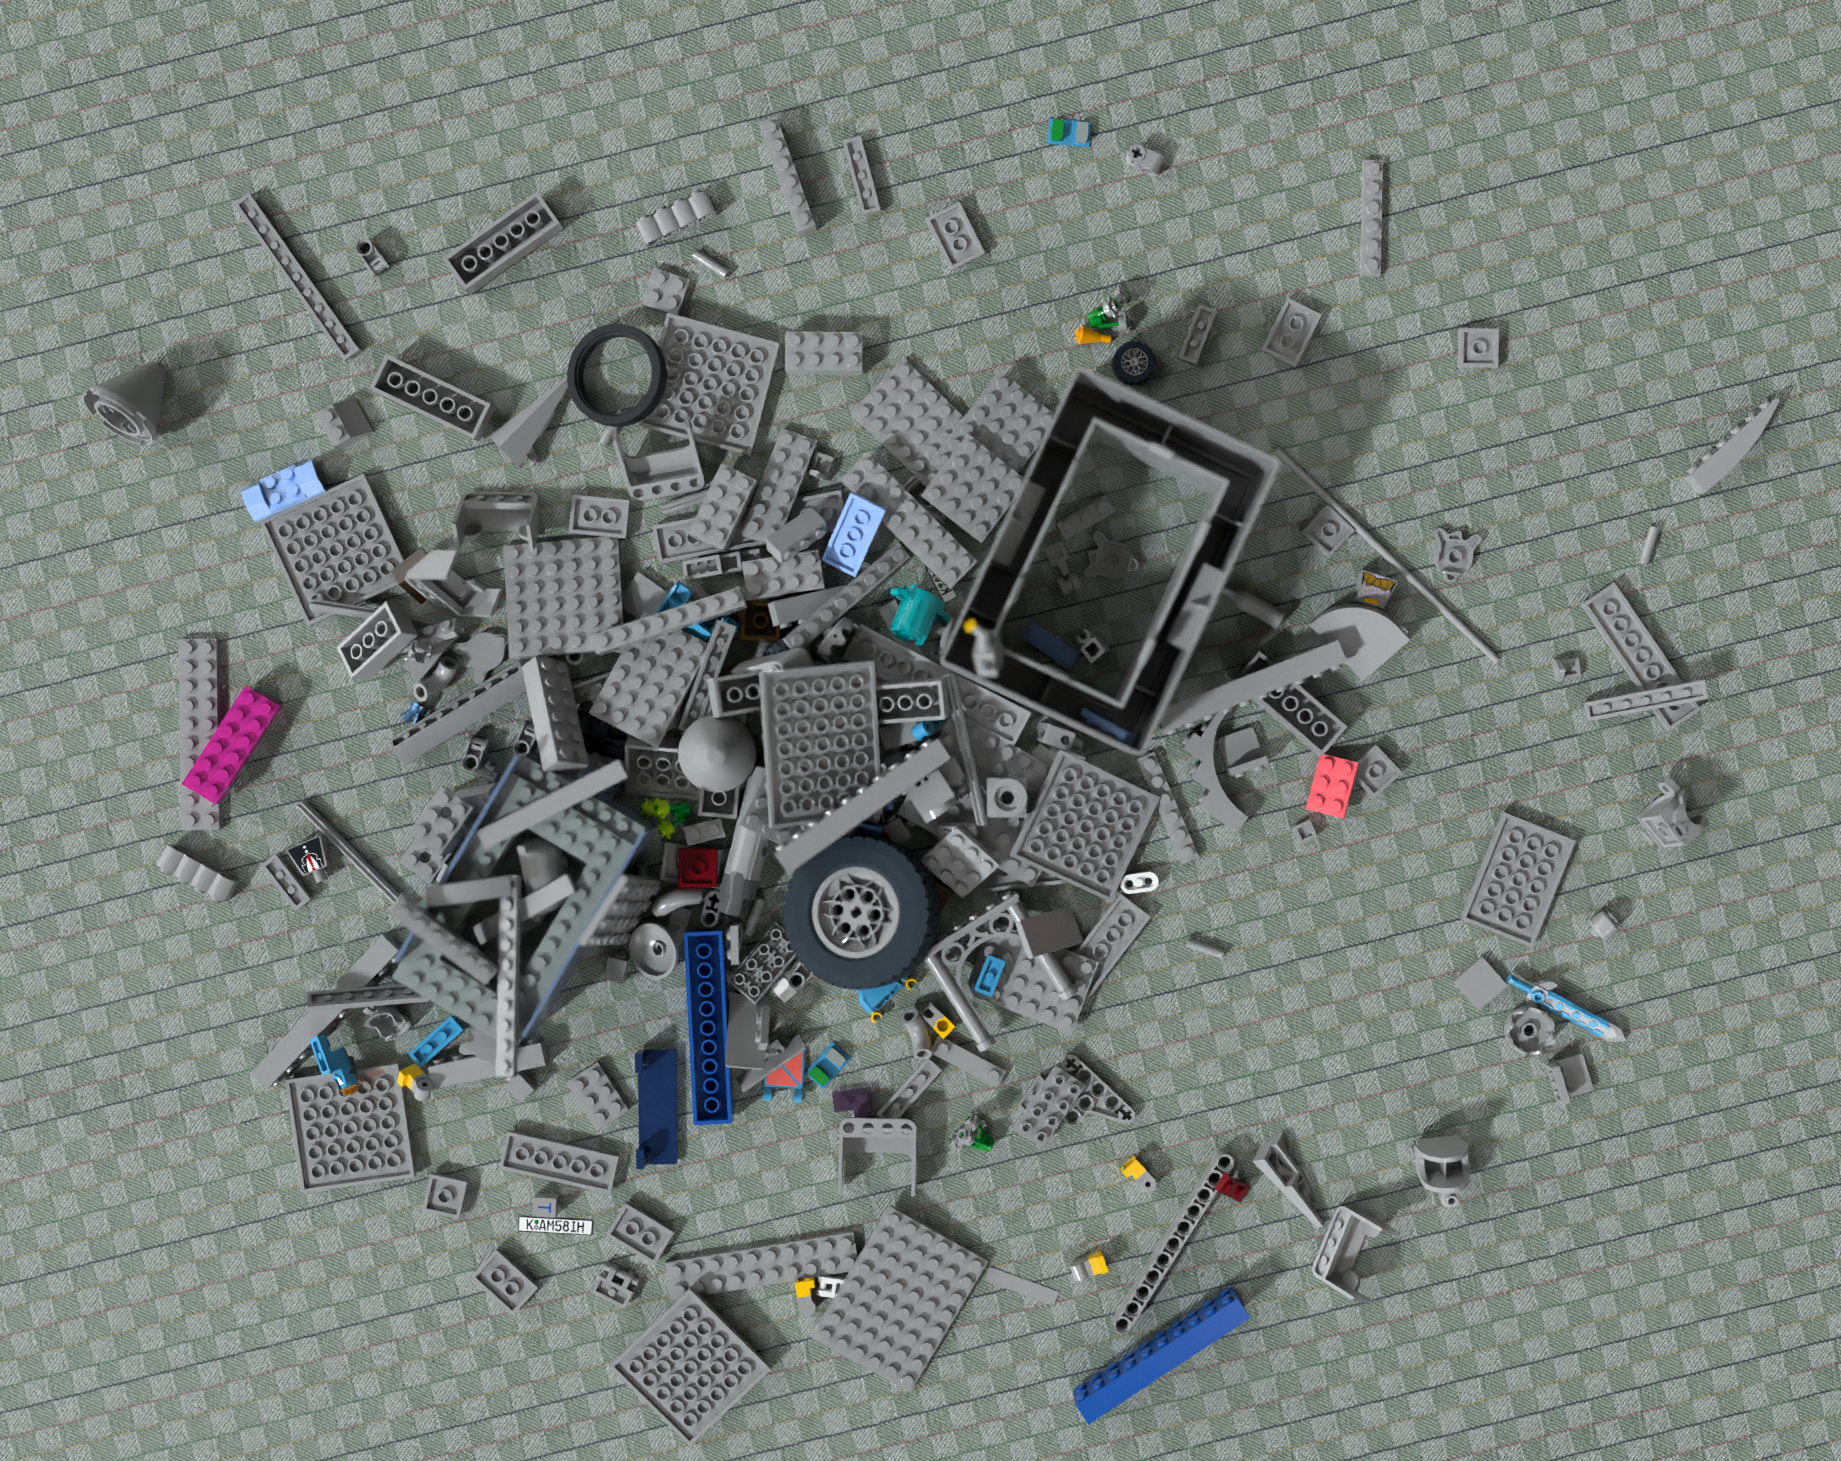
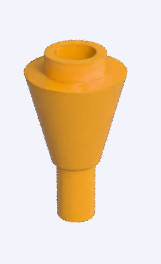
M1081 325L1080 328L1076 329L1075 340H1077L1078 344L1095 343L1098 341L1110 343L1111 335L1099 334V332Z

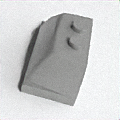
M540 836L530 837L517 846L527 896L568 874V860L564 857L563 849ZM567 898L533 916V922L542 921L551 912L561 909Z

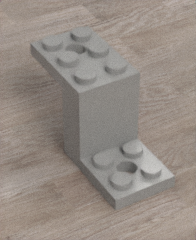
M441 785L408 834L415 839L399 863L429 884L433 883L443 864L449 860L464 838L459 833V830L475 807L444 785ZM445 807H449L452 810V815L449 818H445L442 814ZM423 852H428L431 855L429 862L422 860Z

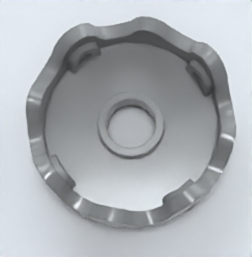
M839 617L823 634L825 639L821 638L815 645L817 648L816 654L829 664L831 661L828 658L832 657L831 647L839 650L845 647L844 635L850 634L852 628L858 630L859 626L848 617Z
M1523 1006L1517 1008L1508 1016L1505 1022L1504 1034L1507 1042L1522 1055L1542 1054L1547 1046L1553 1045L1556 1041L1553 1020L1547 1013L1537 1007ZM1527 1025H1532V1033L1526 1035L1524 1028Z

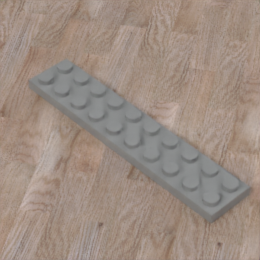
M841 490L797 498L787 523L811 507L826 521V532H834L844 509ZM751 507L746 509L727 551L764 545V543L741 535ZM695 518L652 526L659 564L722 553L723 551L688 534Z
M863 624L859 625L843 657L850 662L873 660L875 675L888 682L942 678L943 675L955 673ZM957 674L956 681L965 719L1014 747L1032 712ZM949 702V709H950V714H951L952 711H951V706H950V702Z
M178 639L181 830L222 829V803L214 804L182 785L187 774L220 725L219 639Z
M854 1230L668 1260L665 1262L671 1300H677L690 1287L702 1296L849 1272L858 1258Z

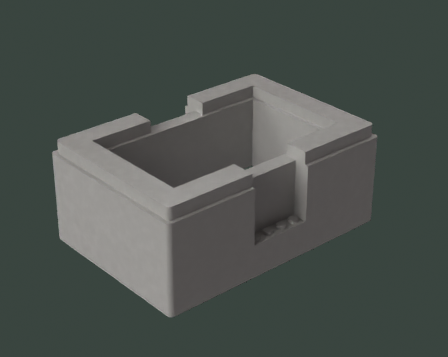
M1076 369L941 656V665L1125 753L1144 754L1280 466L1279 460L1087 369ZM1089 437L1210 494L1114 700L1069 679L1070 675L1049 665L1045 667L1038 665L1002 648L1005 662L998 677L992 679L979 677L978 673H974L975 667L972 662H975L973 652L977 636L972 632L966 633L963 622L973 618L976 625H979L984 630H999L1011 603L1015 604L1025 582L1023 577L1065 488L1070 487L1080 464L1077 462ZM1083 708L1093 710L1137 735L1134 743L1129 741L1122 743L1114 738L1115 734L1111 733L1109 735L1101 731V726L1098 724L1093 726L1087 723V718L1080 715Z

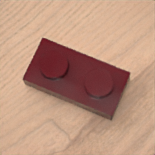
M1224 1172L1214 1189L1225 1196L1242 1202L1251 1186Z

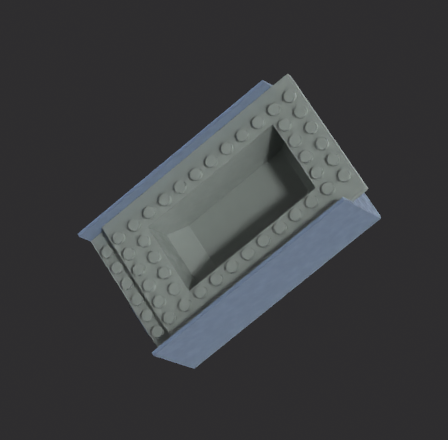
M537 753L515 754L439 885L477 879L518 875L521 876V899L527 897V891L517 846L530 837L540 836L563 849L564 857L568 860L567 871L577 888V892L567 898L561 909L551 912L543 919L545 924L541 929L528 934V937L520 943L518 1045L522 1038H525L544 1022L588 947L578 943L579 939L620 876L631 875L658 829L657 824L614 799L622 786L616 783L485 850L477 831L579 780L574 775L543 771L541 758ZM589 763L581 778L594 772L591 763ZM500 897L434 907L426 905L424 908L426 911L494 960L485 951L490 944L486 942L481 946L477 942L478 938L472 927L499 912ZM411 931L394 959L396 962H401L392 978L497 1040L498 971L484 985Z

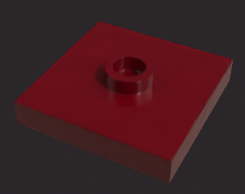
M679 848L678 887H717L718 848Z

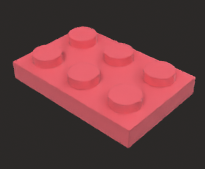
M1326 754L1320 756L1306 809L1345 819L1359 763Z

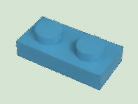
M988 954L974 991L992 998L1006 961Z

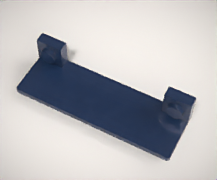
M676 1049L638 1050L635 1053V1073H638L639 1146L636 1149V1169H644L646 1165L677 1164Z

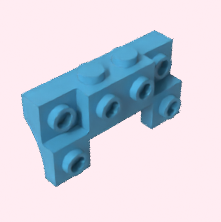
M678 580L655 614L688 604L694 591ZM725 615L721 621L737 626L733 635L734 638L741 626ZM708 620L680 630L708 643L716 623L713 620Z

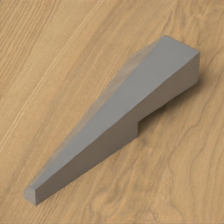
M566 377L490 436L495 444L519 468L523 467V460L528 453L531 454L533 451L532 445L537 437L542 436L555 415L554 410L559 402H563V395L568 388Z
M1279 1132L1258 1149L1252 1162L1317 1228L1323 1227L1325 1220L1319 1217L1316 1210L1318 1205L1312 1201L1309 1195L1311 1192L1299 1164H1295L1292 1158V1148L1286 1145L1284 1140L1286 1135L1284 1132Z

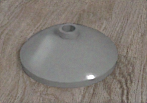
M645 923L633 932L630 939V955L640 973L654 980L663 979L671 975L678 962V948L672 934L665 927L657 923Z

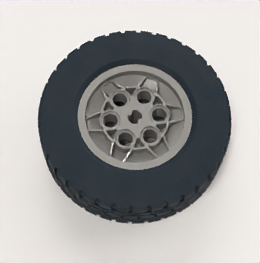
M872 836L841 837L801 864L794 871L793 878L788 883V891L785 892L783 914H785V917L783 918L784 927H786L785 933L787 940H790L789 945L792 951L796 953L797 959L800 963H804L803 966L809 972H813L812 974L820 980L823 979L824 982L836 987L852 990L886 986L909 975L922 963L924 957L931 950L930 947L933 946L936 938L935 933L938 932V920H940V910H938L940 903L939 897L936 895L938 892L924 864L902 845L900 846L891 840ZM851 889L855 892L853 899H850L848 895ZM870 891L874 895V899L871 902L867 899V894ZM839 905H842L844 908L842 915L837 912ZM876 910H879L881 912V918L879 920L875 919L874 913ZM846 923H849L851 926L849 933L844 929ZM865 925H867L870 930L867 936L863 933V928Z

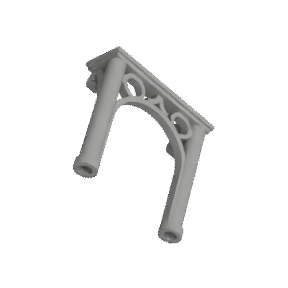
M1015 889L1004 891L998 903L994 901L985 907V911L972 914L969 917L970 920L964 924L962 922L956 924L950 933L944 932L936 937L937 941H934L933 946L930 947L931 950L927 956L924 957L925 962L977 1042L976 1046L980 1052L990 1048L996 1043V1040L962 988L960 980L961 969L970 952L987 940L1009 937L1022 942L1019 934L1010 932L1013 927V921L1016 922L1030 916L1018 899L1019 895ZM999 917H1006L1009 920V925L1005 931H997L993 928V922ZM989 920V928L993 933L988 934L987 931L980 932L975 928ZM969 933L970 939L966 943L968 947L964 949V946L956 940ZM954 946L959 947L962 951L959 960H948L945 956L946 951ZM1052 952L1036 957L1061 1000L1070 998L1078 991L1075 984L1070 982ZM946 964L957 965L955 979Z

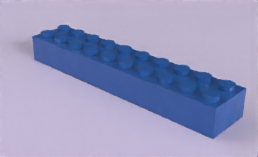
M725 928L686 930L684 932L693 1125L730 1124L734 1120L732 1068L725 1066L729 1012L728 984L726 981Z
M1233 1288L1223 1289L1219 1292V1296L1213 1300H1206L1202 1307L1197 1310H1191L1186 1315L1187 1317L1181 1321L1176 1320L1166 1331H1159L1154 1336L1155 1338L1149 1342L1141 1343L1137 1350L1126 1353L1119 1362L1109 1364L1105 1371L1094 1374L1087 1383L1079 1384L1075 1391H1073L1076 1407L1088 1425L1250 1319L1245 1306Z

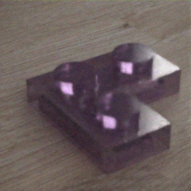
M870 1087L832 1092L834 1112L854 1110V1117L874 1118Z

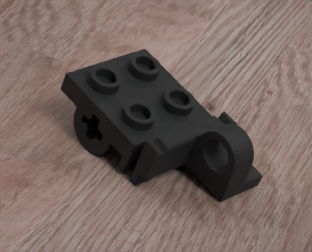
M577 710L586 752L590 753V755L596 752L601 756L623 760L625 742L628 736L611 735L612 725L590 715L588 712Z

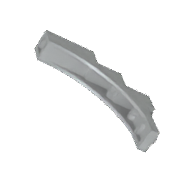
M1222 711L1214 713L1215 717L1210 719L1208 723H1203L1199 729L1200 735L1194 732L1190 735L1187 734L1181 742L1183 744L1181 748L1199 760V763L1195 762L1189 770L1191 773L1189 777L1207 789V792L1203 791L1198 797L1197 801L1199 803L1197 806L1238 833L1248 816L1237 809L1226 796L1219 783L1214 766L1215 734L1218 725L1227 714H1222Z

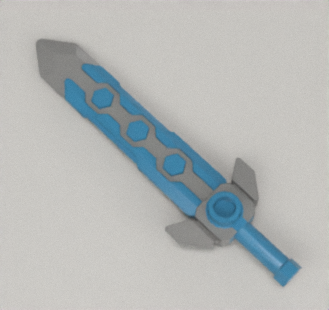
M1513 975L1508 976L1506 982L1526 991L1528 1006L1537 1007V1004L1608 1042L1626 1041L1620 1027L1553 992L1551 989L1557 987V983L1545 980L1529 985Z

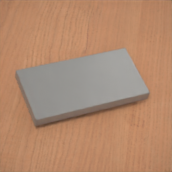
M1070 906L1015 922L1028 959L1083 943Z
M777 921L772 924L726 980L755 1005L796 957V953L792 951L789 945L790 940H787L786 929Z

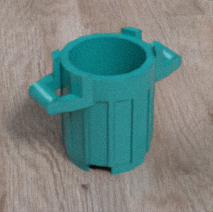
M910 584L908 588L904 585V587L891 589V595L901 600L890 630L894 631L893 635L904 642H907V639L916 640L915 645H923L935 620L938 622L950 620V616L942 611L945 601L942 600L941 602L935 595L919 589L918 585Z

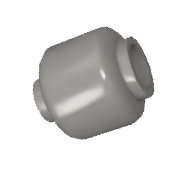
M1601 911L1589 921L1591 926L1589 931L1596 939L1600 936L1606 940L1619 929V922L1610 912Z

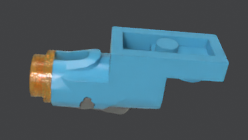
M325 1034L310 1039L322 1076L333 1072L334 1075L332 1077L338 1085L340 1093H343V1096L359 1091L354 1057L349 1056L344 1047L330 1051V1042L325 1037Z

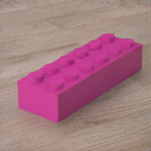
M245 685L187 774L182 785L214 804H220L283 706L251 686Z

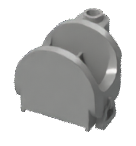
M1664 778L1658 783V787L1664 795L1650 803L1637 816L1638 821L1645 828L1641 833L1651 845L1657 843L1661 849L1676 846L1686 847L1706 829L1709 820L1705 815L1689 819L1686 814L1688 794L1678 786V782L1674 778Z
M1458 1134L1425 1139L1416 1138V1145L1410 1146L1411 1161L1415 1163L1417 1175L1424 1188L1439 1193V1199L1444 1206L1454 1207L1460 1202V1191L1467 1188L1470 1184L1469 1147L1467 1141L1462 1140Z

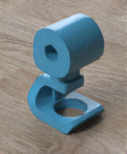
M943 720L921 721L911 728L912 735L916 740L922 741L941 727Z

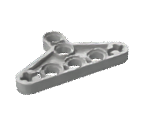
M1067 1053L1063 1056L1062 1066L1064 1071L1086 1085L1067 1112L1068 1114L1071 1111H1075L1078 1114L1077 1119L1069 1121L1067 1114L1064 1117L1068 1125H1077L1088 1113L1124 1124H1130L1134 1121L1135 1112L1133 1108L1073 1053ZM1066 1059H1075L1074 1064L1079 1067L1076 1074L1072 1072L1075 1071L1072 1065L1066 1066ZM1083 1070L1090 1073L1089 1079L1085 1081L1079 1078V1074ZM1097 1083L1104 1086V1090L1099 1094L1093 1091V1087ZM1112 1096L1118 1099V1103L1113 1107L1107 1104L1108 1098ZM1082 1098H1089L1091 1104L1088 1107H1082L1080 1105ZM1120 1106L1125 1112L1130 1111V1118H1122L1123 1114L1119 1110Z

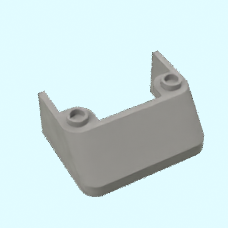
M467 492L463 494L452 521L456 550L461 549L464 539L474 540L481 535L482 530L519 531V537L528 541L529 550L534 551L539 534L538 496L535 493Z
M432 550L407 572L405 581L443 613L450 616L493 617L502 593L501 589L484 588L478 580L471 579L470 581H465L452 569L459 554L457 550Z
M1340 1206L1333 1214L1313 1263V1275L1349 1299L1371 1304L1372 1300L1357 1291L1360 1286V1277L1352 1270L1356 1257L1366 1235L1376 1238L1383 1232L1399 1236L1400 1232L1374 1217L1349 1207Z

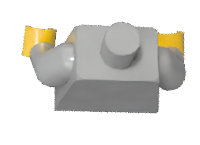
M973 618L963 622L966 633L972 632L977 636L973 652L975 662H972L975 667L974 673H978L979 677L987 679L998 677L1005 662L998 630H984L979 625H976Z

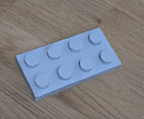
M852 491L821 560L856 577L887 508Z

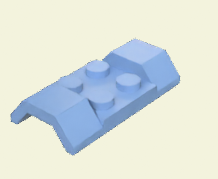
M313 458L297 466L294 464L260 479V482L243 489L241 493L244 503L253 520L258 522L326 492L315 468L316 460Z

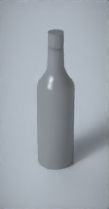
M1223 585L1220 591L1230 597L1238 609L1275 629L1279 626L1285 615V612L1248 591H1235Z

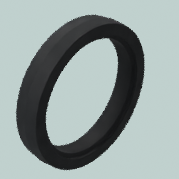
M625 324L603 325L589 332L575 347L568 364V388L577 408L591 420L605 426H630L650 415L662 399L667 382L665 358L657 343L642 330ZM617 337L630 338L637 341L645 349L649 357L652 371L649 388L643 399L632 409L618 414L603 413L593 406L585 393L583 385L585 364L595 348L603 342Z

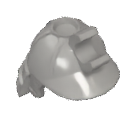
M394 1005L371 1006L363 1010L366 1015L370 1016L364 1023V1026L377 1029L380 1036L385 1038V1042L400 1037L411 1027L410 1021Z

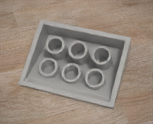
M628 734L625 742V771L628 775V778L625 779L626 795L699 801L700 788L687 779L679 764L678 748L681 738L664 736L657 749Z

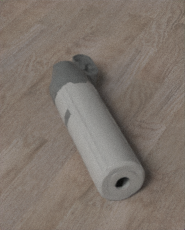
M755 763L752 772L748 776L737 822L765 769L764 764ZM736 823L720 890L709 892L705 899L701 915V921L705 926L713 927L720 925L725 914L737 917L745 916L749 899L754 900L756 897L769 839ZM711 913L715 915L714 923L709 919Z

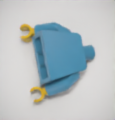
M906 975L899 981L886 986L857 990L859 1003L868 1014H871L872 1022L876 1023L877 1020L873 1016L878 1014L882 1018V1012L879 1009L904 986L902 983L909 990H912L908 986V982L914 981L917 984L916 980L912 977L907 978Z

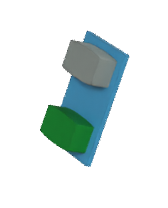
M1050 118L1047 144L1090 147L1092 122Z
M832 1041L805 1074L824 1089L851 1057Z

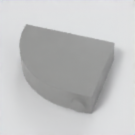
M1345 604L1333 607L1319 614L1310 623V626L1326 643L1339 640L1347 661L1345 663L1362 681L1408 643L1411 638L1409 635L1411 632L1404 624L1400 625L1387 613L1363 604Z

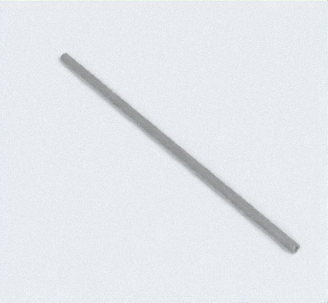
M1279 446L1274 450V453L1327 504L1336 510L1494 664L1500 660L1499 656Z

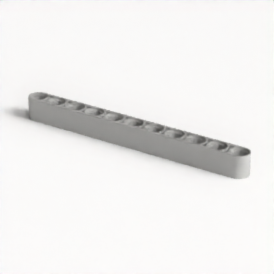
M1219 1150L1216 1152L1114 1313L1113 1324L1118 1333L1125 1334L1130 1331L1218 1192L1214 1188L1224 1172L1230 1173L1234 1166V1160L1228 1151ZM1222 1157H1228L1226 1164L1219 1163ZM1212 1173L1218 1174L1216 1180H1209ZM1207 1189L1208 1194L1206 1196H1199L1201 1190ZM1191 1206H1198L1196 1212H1189V1208ZM1181 1222L1188 1223L1184 1229H1180L1178 1226ZM1171 1238L1178 1239L1176 1244H1168ZM1162 1254L1167 1255V1259L1164 1261L1158 1260V1257ZM1152 1270L1157 1271V1275H1156V1276H1154V1277H1149V1276H1148V1273H1149L1150 1271H1152ZM1140 1287L1147 1288L1144 1293H1139L1138 1289ZM1130 1303L1137 1304L1134 1309L1127 1308ZM1120 1319L1127 1320L1124 1325L1117 1324Z

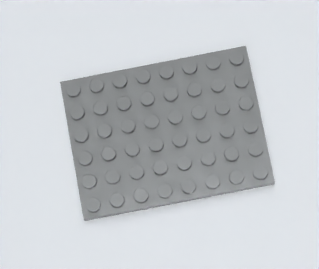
M874 661L759 672L769 828L775 829L810 824L818 818L821 821L825 818V812L833 807L836 809L841 807L840 802L850 795L855 797L858 795L855 791L866 784L868 786L872 785V779L881 774ZM880 808L870 816L883 814V808Z
M951 713L938 740L949 756L956 759L965 774L953 715ZM965 719L973 757H977L976 772L978 781L984 790L982 799L985 812L986 778H1027L1028 817L1051 765L1016 746L1013 747L999 740L981 727ZM953 785L950 789L957 798L958 803L928 823L921 817L908 795L897 813L937 836L939 822L976 823L969 791L959 794L957 792L958 787L954 788ZM987 817V825L977 826L979 842L1001 861L998 869L1033 887L1042 870L1010 856L1027 818Z
M889 1204L812 1333V1339L911 1392L987 1265L988 1259Z

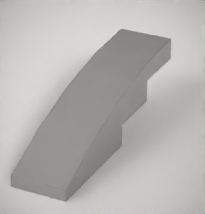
M761 549L682 561L685 581L743 572L742 562L762 559Z
M510 875L425 887L428 907L513 895Z

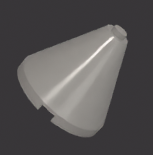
M149 361L87 388L82 394V402L92 415L95 413L99 414L104 419L101 424L113 433L138 445H142L145 441L148 442L147 445H150L157 437L166 378L165 367L160 362Z
M709 715L696 720L686 729L679 743L678 759L684 775L692 784L706 791L724 792L736 788L748 778L755 765L756 746L749 730L738 720L729 716L713 718V715Z

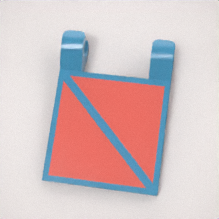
M805 1050L765 1077L763 1095L765 1101L772 1099V1087L795 1088L794 1102L802 1101Z

